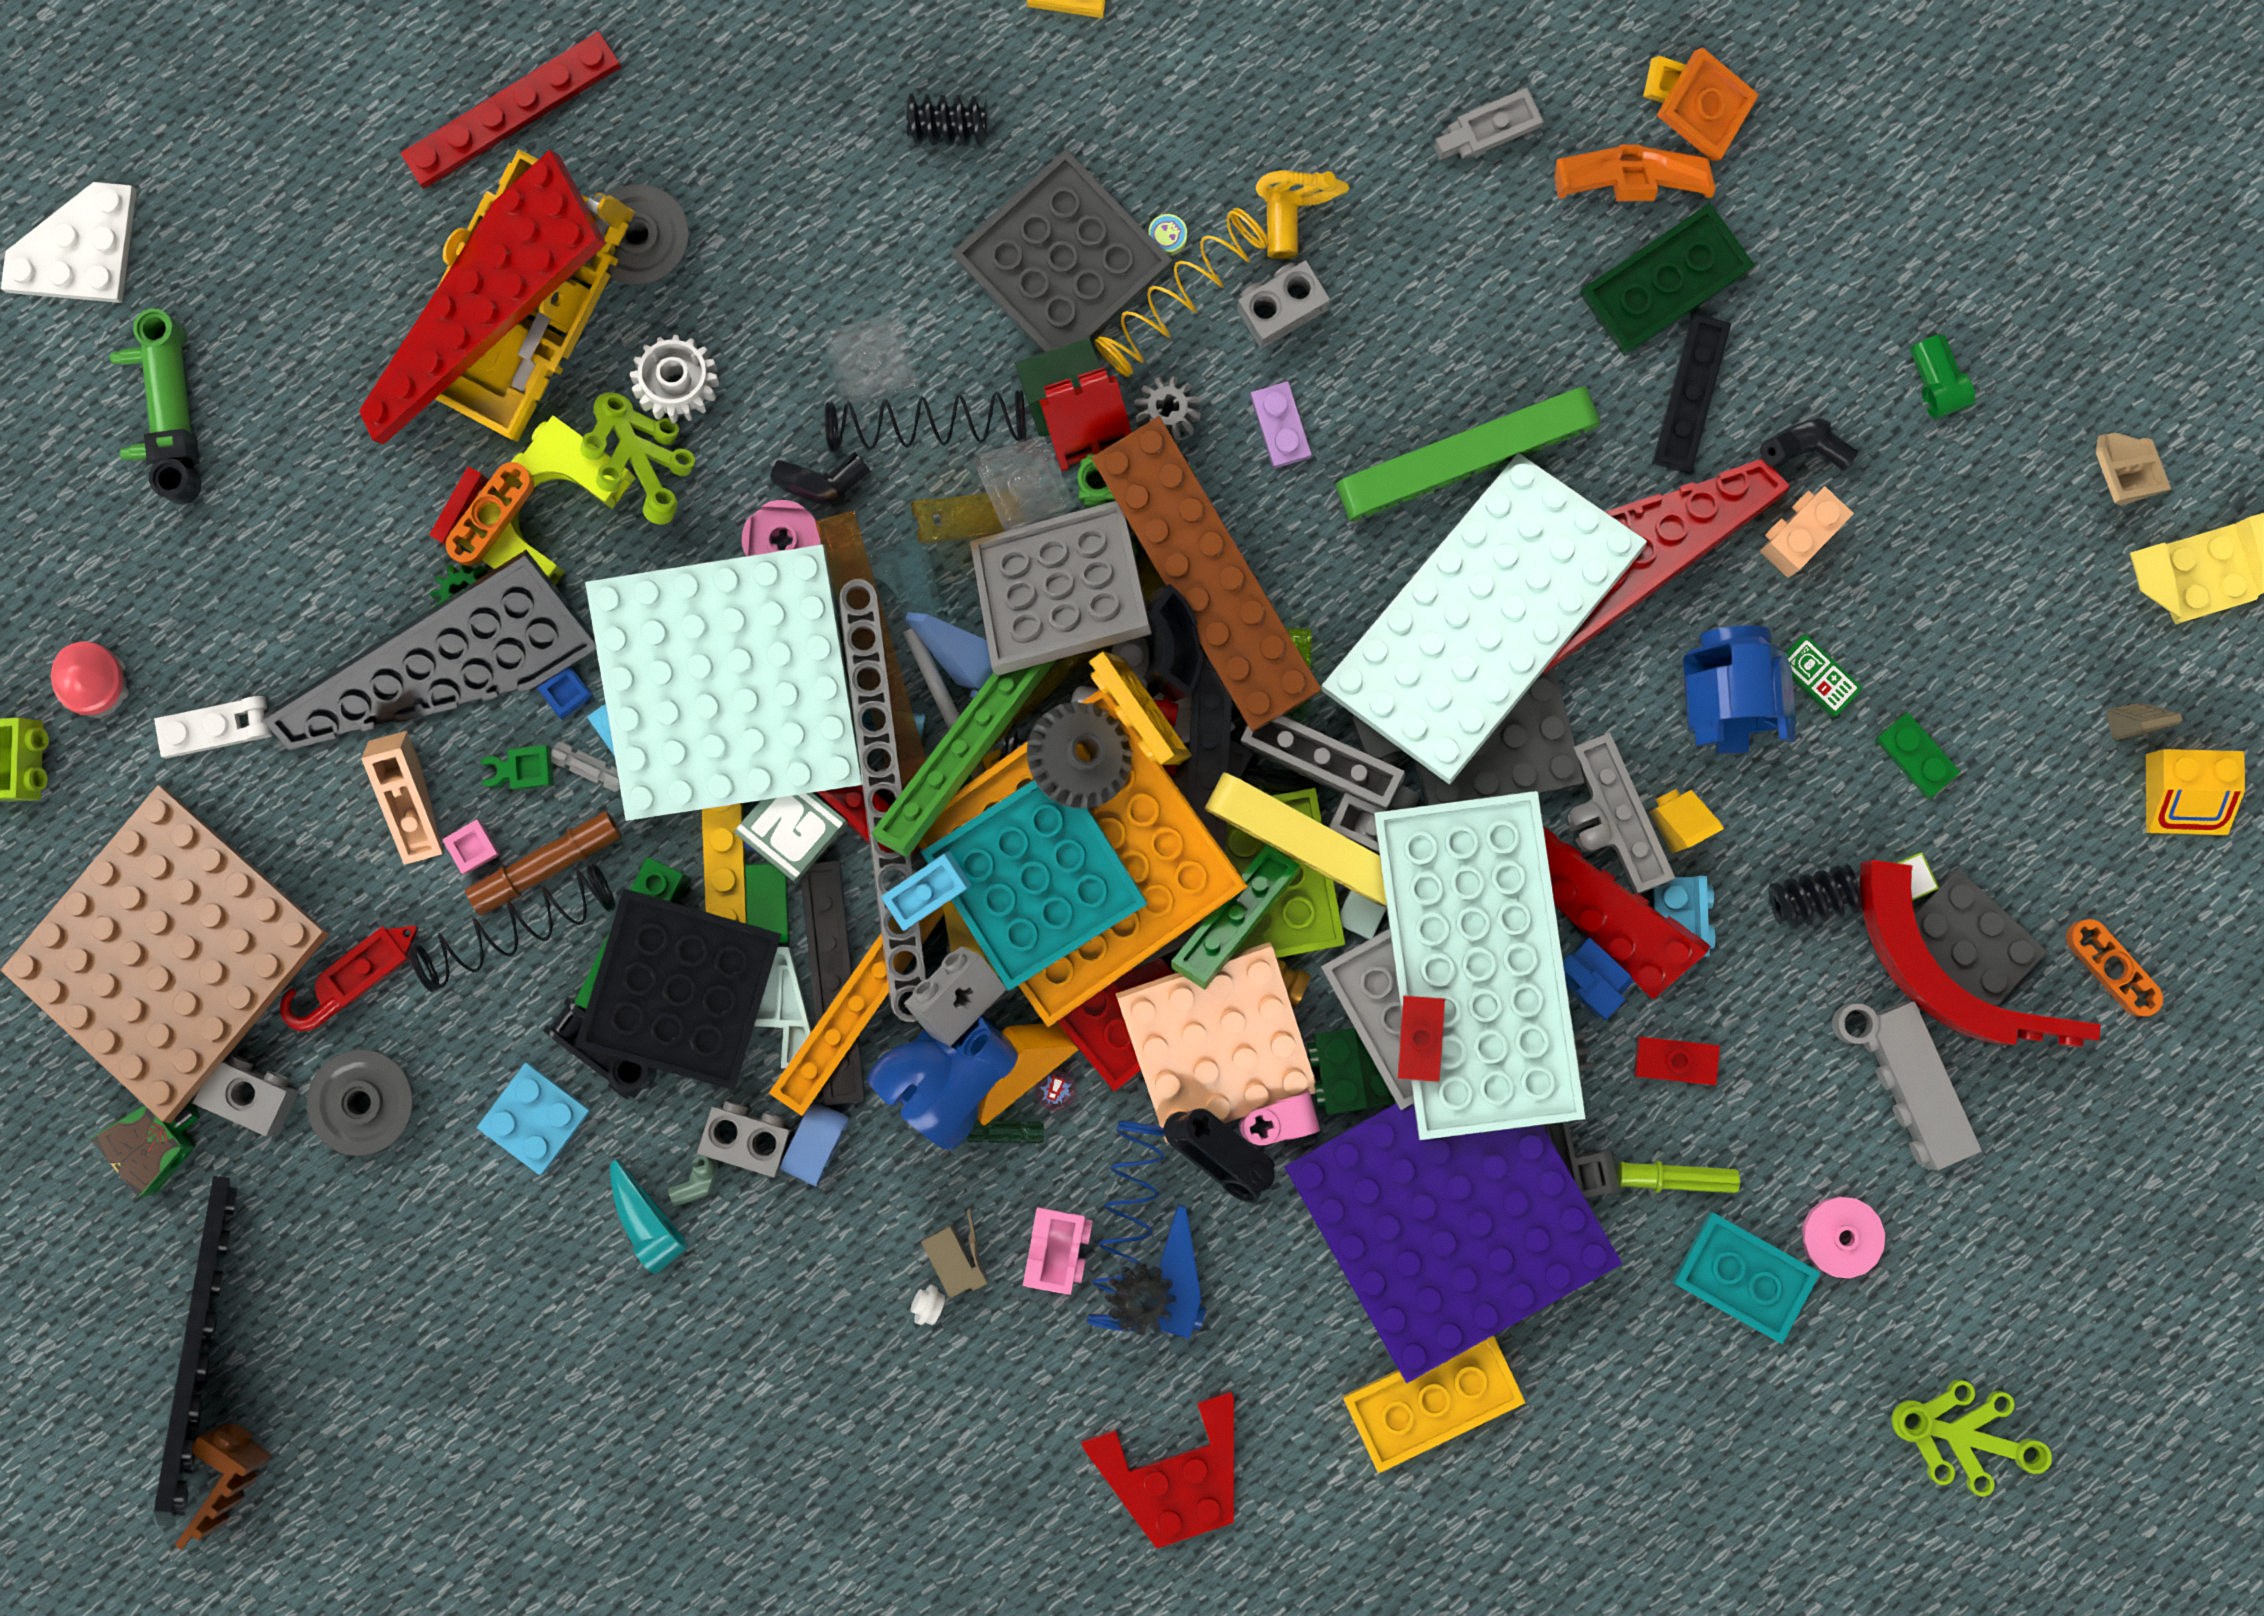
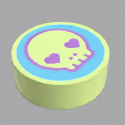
M1163 214L1156 217L1149 226L1148 235L1169 256L1179 253L1184 248L1187 242V228L1179 217L1172 214Z

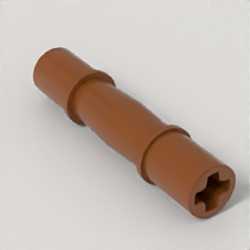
M605 810L579 826L567 829L566 835L537 848L509 867L504 865L499 867L498 871L465 889L470 904L480 916H483L513 898L521 897L522 891L553 877L580 859L586 861L590 855L622 838V834L613 817Z

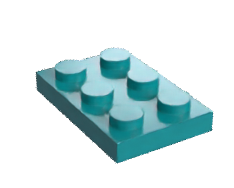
M1709 1211L1671 1283L1783 1345L1821 1272Z

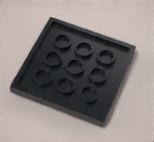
M623 888L575 1047L735 1090L782 934Z

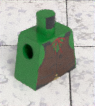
M188 1102L171 1123L162 1122L144 1105L95 1134L90 1140L138 1198L153 1196L196 1147V1144L185 1130L200 1118V1114Z

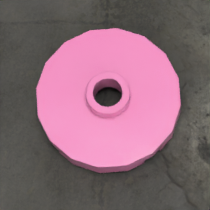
M1835 1197L1822 1200L1809 1211L1802 1225L1803 1247L1806 1256L1817 1269L1833 1277L1853 1278L1867 1273L1878 1263L1884 1251L1885 1231L1881 1219L1869 1205L1855 1198ZM1847 1230L1851 1235V1240L1848 1244L1842 1245L1839 1236L1841 1232Z

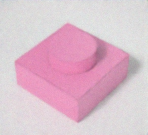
M478 819L442 839L460 872L464 875L501 855L482 821Z

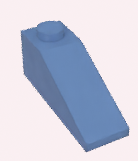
M907 612L906 622L958 686L971 691L969 697L973 699L993 673L987 640L928 614Z

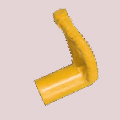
M1278 170L1261 177L1257 182L1256 192L1267 202V256L1273 259L1297 257L1298 208L1300 206H1311L1312 204L1328 202L1339 195L1347 193L1350 189L1349 184L1336 179L1335 175L1330 171L1307 174L1306 172ZM1303 184L1302 188L1297 189L1295 191H1289L1290 187H1292L1293 185ZM1319 190H1323L1322 192H1319V193H1316V194H1312V193H1315V192H1317V191H1319Z

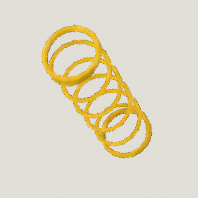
M1233 208L1227 215L1228 231L1237 248L1215 236L1202 237L1200 241L1201 253L1212 275L1191 262L1178 261L1175 263V279L1187 301L1163 287L1152 286L1149 288L1147 294L1148 302L1161 327L1138 313L1130 311L1122 313V328L1135 353L1110 338L1098 337V339H1095L1097 349L1116 371L1124 377H1130V374H1133L1130 363L1114 345L1130 354L1140 363H1144L1143 357L1133 344L1125 326L1124 318L1126 315H1133L1144 320L1167 338H1171L1169 331L1160 320L1152 303V290L1157 289L1168 293L1191 311L1197 313L1196 307L1188 298L1177 274L1178 265L1186 264L1209 277L1219 287L1224 288L1223 283L1214 273L1206 257L1203 247L1205 240L1213 239L1224 244L1247 263H1250V259L1236 241L1230 226V218L1237 230L1253 246L1259 249H1265V246H1268L1266 234L1248 213L1240 208ZM1238 216L1252 228L1260 241L1246 229Z

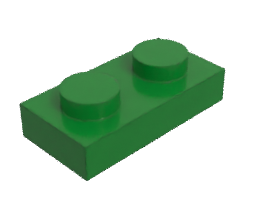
M1908 712L1900 716L1875 738V741L1927 799L1932 798L1961 773Z

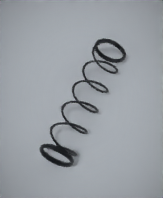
M997 391L991 399L987 427L981 440L975 431L967 404L961 394H958L955 398L951 426L945 442L941 440L926 398L921 396L918 401L914 430L909 444H905L891 405L884 398L880 408L877 434L874 443L870 447L864 440L852 403L850 401L845 403L841 432L838 438L835 404L832 401L831 403L827 402L825 404V431L828 449L831 453L833 451L836 453L841 445L848 406L861 442L868 450L874 449L879 439L885 403L899 441L904 447L909 448L916 436L922 400L938 442L945 446L949 443L952 436L959 398L964 407L973 436L982 444L989 433L996 395L1000 401L1012 437L1017 441H1025L1026 425L1023 391H1015L1018 437L1012 428L1004 401Z
M588 865L587 875L590 881L589 884L579 870L576 872L583 900V919L577 922L568 916L555 901L548 889L542 886V893L549 917V932L546 937L537 935L521 918L512 903L508 901L507 907L515 935V945L512 953H506L500 949L487 935L478 920L473 917L472 921L480 946L479 966L472 969L464 964L450 948L442 934L438 933L445 957V981L443 984H439V978L432 960L425 949L419 944L411 945L409 949L410 960L416 975L422 985L430 992H434L438 988H444L449 979L446 949L462 967L471 972H479L484 961L480 932L499 953L508 957L514 956L518 947L514 915L535 938L548 941L553 928L548 898L567 920L576 925H583L587 915V904L582 881L606 911L611 912V910H615L614 897L603 873L597 865ZM417 953L426 965L430 979L427 978L420 964Z

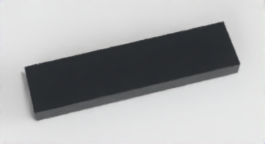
M1696 313L1692 314L1652 464L1687 474L1692 472L1731 323Z

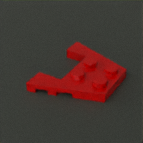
M1232 1391L1197 1402L1210 1442L1209 1444L1131 1470L1128 1467L1116 1429L1081 1441L1084 1451L1156 1549L1234 1523V1397Z

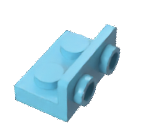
M1707 876L1675 877L1673 881L1651 889L1652 908L1665 918L1668 916L1672 917L1711 946L1710 949H1714L1715 929L1713 925H1709L1708 909H1712L1714 904V891L1712 885H1707ZM1710 949L1703 957H1708L1710 955Z

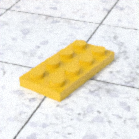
M1494 1335L1407 1384L1397 1369L1342 1396L1378 1474L1526 1403Z

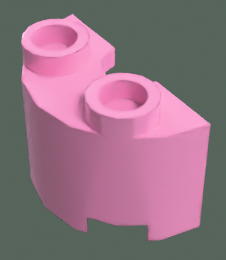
M1037 1207L1023 1286L1071 1295L1073 1282H1082L1086 1259L1078 1258L1080 1243L1089 1244L1093 1220L1085 1219V1215Z

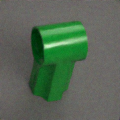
M1945 334L1929 337L1910 348L1924 384L1922 398L1924 403H1929L1930 407L1927 408V411L1933 419L1974 405L1975 391L1973 384L1965 373H1960Z

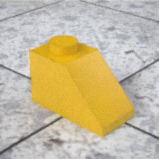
M1676 788L1655 799L1659 807L1649 811L1671 854L1687 849L1724 829L1720 821L1692 790L1680 795Z

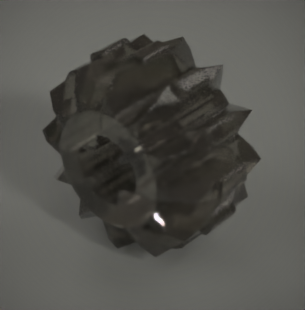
M1142 1262L1136 1264L1134 1272L1126 1266L1122 1267L1121 1275L1123 1280L1119 1281L1115 1278L1109 1280V1284L1116 1288L1115 1293H1109L1104 1296L1106 1302L1115 1304L1108 1312L1109 1317L1114 1320L1120 1319L1119 1328L1128 1331L1133 1327L1134 1332L1138 1335H1144L1147 1326L1154 1331L1160 1330L1158 1318L1160 1316L1166 1319L1172 1318L1171 1312L1165 1309L1166 1304H1172L1177 1301L1174 1295L1166 1293L1172 1287V1281L1168 1278H1161L1162 1270L1153 1266L1148 1270L1147 1265ZM1140 1291L1146 1293L1145 1301H1139L1141 1306L1135 1304L1136 1296L1142 1297Z

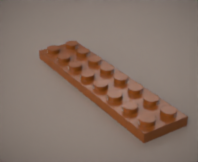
M1160 416L1091 457L1165 585L1171 584L1190 605L1198 622L1196 627L1199 642L1251 731H1257L1322 692L1323 690Z

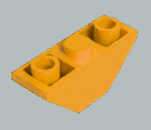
M1057 1022L1050 1027H1047L1045 1023L1007 1026L1001 1031L1011 1041L1018 1053V1057L1011 1072L1004 1078L999 1079L980 1101V1111L977 1118L983 1126L1079 1050Z

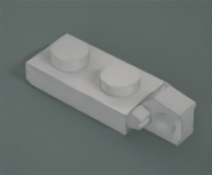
M1524 88L1457 117L1456 122L1448 127L1450 133L1436 138L1433 148L1439 161L1457 153H1460L1462 159L1469 156L1473 157L1541 128L1544 121L1529 89Z

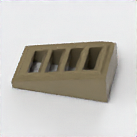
M2141 702L2112 708L2107 711L2111 734L2115 741L2152 733L2178 725L2183 721L2181 713Z

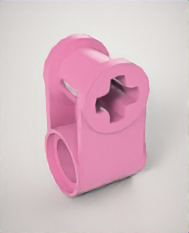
M1310 1091L1294 1097L1276 1100V1104L1256 1109L1247 1116L1242 1117L1239 1122V1130L1243 1138L1259 1146L1285 1139L1290 1140L1307 1136L1321 1130ZM1257 1116L1260 1120L1269 1122V1127L1263 1129L1264 1136L1262 1137L1258 1133L1250 1132V1126L1256 1124L1255 1117Z

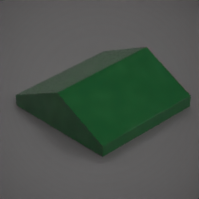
M1089 337L1014 363L1039 438L1049 436L1039 400L1046 398L1043 387L1070 378L1073 387L1077 388L1080 387L1077 375L1100 368Z

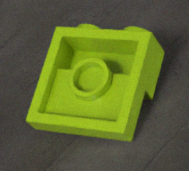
M19 717L0 719V801L41 800V790L46 787L48 781L47 774L42 769V751L47 748L49 743V736L46 730L43 729V721Z

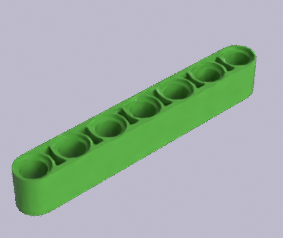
M1583 386L1350 475L1338 481L1335 487L1349 521L1353 522L1362 519V514H1366V517L1399 505L1398 500L1402 499L1403 503L1435 491L1434 487L1437 485L1439 489L1471 477V472L1473 471L1475 474L1482 473L1508 463L1507 458L1511 457L1513 459L1518 453L1526 456L1544 449L1543 444L1547 443L1548 447L1580 435L1579 431L1582 429L1584 432H1588L1601 425L1602 422L1587 386Z

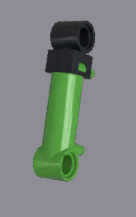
M150 308L142 311L136 317L133 325L135 338L140 342L141 347L121 349L110 354V361L114 365L143 364L150 432L144 434L145 443L121 448L119 454L123 460L146 459L147 462L153 464L149 472V483L153 491L175 504L185 505L193 502L198 497L202 485L200 476L195 470L188 467L189 465L200 464L197 437L192 435L183 356L186 333L183 326L166 312ZM166 326L164 335L160 339L155 340L157 330ZM181 474L180 485L176 489L171 490L170 482L176 475Z

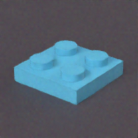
M526 1062L476 1128L538 1175L542 1176L592 1110L529 1062Z

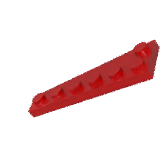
M1543 826L1554 905L1588 938H1591L1628 972L1634 982L1652 999H1655L1708 952L1711 946L1672 917L1668 916L1665 918L1647 905L1649 902L1637 892L1633 895L1614 881L1616 877L1604 869L1599 871L1583 859L1581 852L1567 842L1559 840L1553 832Z

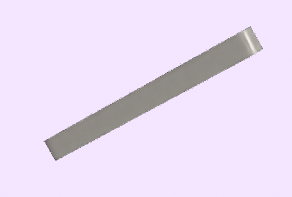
M855 579L843 586L840 592L839 608L889 998L892 1011L899 1019L905 1022H914L917 1019L913 1014H905L899 1010L898 1000L903 993L913 992L919 983L926 980L919 921L909 927L904 933H893L888 926V918L892 913L881 898L882 895L887 893L882 882L884 875L888 871L897 870L901 872L905 880L913 875L910 855L905 857L896 851L893 853L883 852L871 834L886 814L874 808L872 803L874 793L879 790H887L893 794L895 801L902 793L878 601L875 589L869 582ZM853 590L864 591L869 598L868 606L861 610L851 608L846 601L847 594ZM858 630L869 631L874 637V645L868 650L857 649L851 641L853 633ZM866 669L874 671L879 677V686L871 691L861 689L856 681L858 673ZM872 709L881 712L885 719L884 727L878 731L867 730L862 724V715L866 711ZM882 750L887 753L890 765L885 771L875 772L868 766L867 756L871 751ZM901 951L911 952L916 960L914 969L907 974H900L893 967V959Z

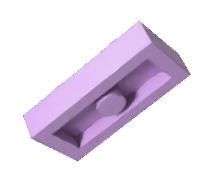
M1283 382L1251 392L1250 397L1273 469L1311 458L1309 445L1289 382Z

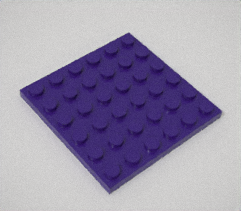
M1395 1103L1284 1166L1406 1384L1622 1264L1542 1125L1419 1140L1414 1103L1402 1110Z

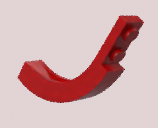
M1869 860L1860 863L1861 906L1872 945L1882 965L1896 985L1929 1016L1961 1034L1999 1045H2016L2017 1038L2043 1042L2044 1035L2058 1037L2059 1045L2084 1047V1041H2097L2100 1039L2101 1024L2002 1009L1974 997L1961 988L1936 963L1919 932L1912 906L1911 881L1913 865L1879 860Z

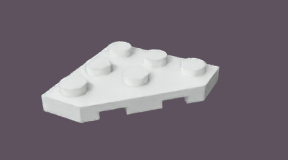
M91 183L6 250L1 289L6 293L122 303L137 190L131 185Z

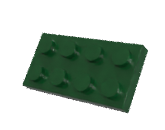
M1708 203L1582 288L1579 294L1621 353L1626 356L1746 275L1755 267V264L1711 203Z

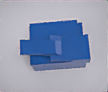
M1591 938L1584 939L1563 960L1567 990L1597 1018L1607 1020L1626 1000L1621 995L1634 982L1631 978L1632 976Z

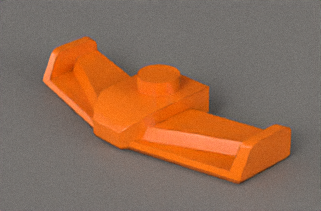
M1620 144L1618 147L1559 158L1556 161L1554 177L1559 199L1566 198L1568 194L1612 185L1616 201H1655L1658 192L1657 185L1703 193L1704 197L1712 198L1716 189L1708 158L1644 147L1640 144Z

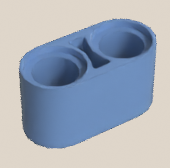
M813 1100L783 1158L780 1170L817 1187L825 1172L823 1169L828 1167L843 1136L840 1133L842 1130L845 1131L850 1117Z

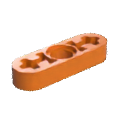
M508 462L501 465L450 532L446 540V550L455 561L466 566L479 563L531 495L534 489V478L523 465L516 462ZM520 474L519 480L523 484L519 489L511 487L506 493L505 497L511 501L507 506L506 503L493 494L497 490L504 495L509 488V484L505 481L509 475L517 477ZM487 504H497L501 510L498 521L490 525L483 524L480 519L482 508ZM474 523L478 528L486 532L487 535L484 538L478 533L474 536L476 532L470 528V525ZM474 536L471 541L472 546L475 547L474 551L471 554L464 551L459 555L462 551V548L458 545L461 539L469 541Z
M2093 919L2079 920L2068 928L2066 941L2069 948L2127 1013L2141 1017L2154 1015L2160 1010L2163 1004L2161 989L2102 923ZM2081 929L2084 931L2093 930L2095 934L2091 938L2092 942L2098 948H2105L2108 945L2109 950L2100 953L2094 961L2092 956L2099 952L2091 944L2081 945L2080 941L2083 938L2080 932ZM2112 956L2120 959L2124 967L2123 974L2116 980L2109 978L2104 970L2106 960ZM2134 976L2137 978L2135 981L2130 982ZM2130 982L2135 990L2147 991L2149 995L2145 1000L2149 1005L2136 1006L2134 1003L2138 999L2136 993L2131 988H2123L2121 991L2119 987Z

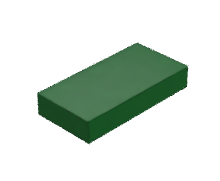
M772 864L745 865L747 924L781 933L779 944L790 943L787 877Z

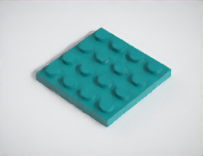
M1034 780L921 851L928 864L950 851L971 882V887L951 899L1008 991L1148 904L1147 899L1090 809L1070 808L1053 801L1041 791Z

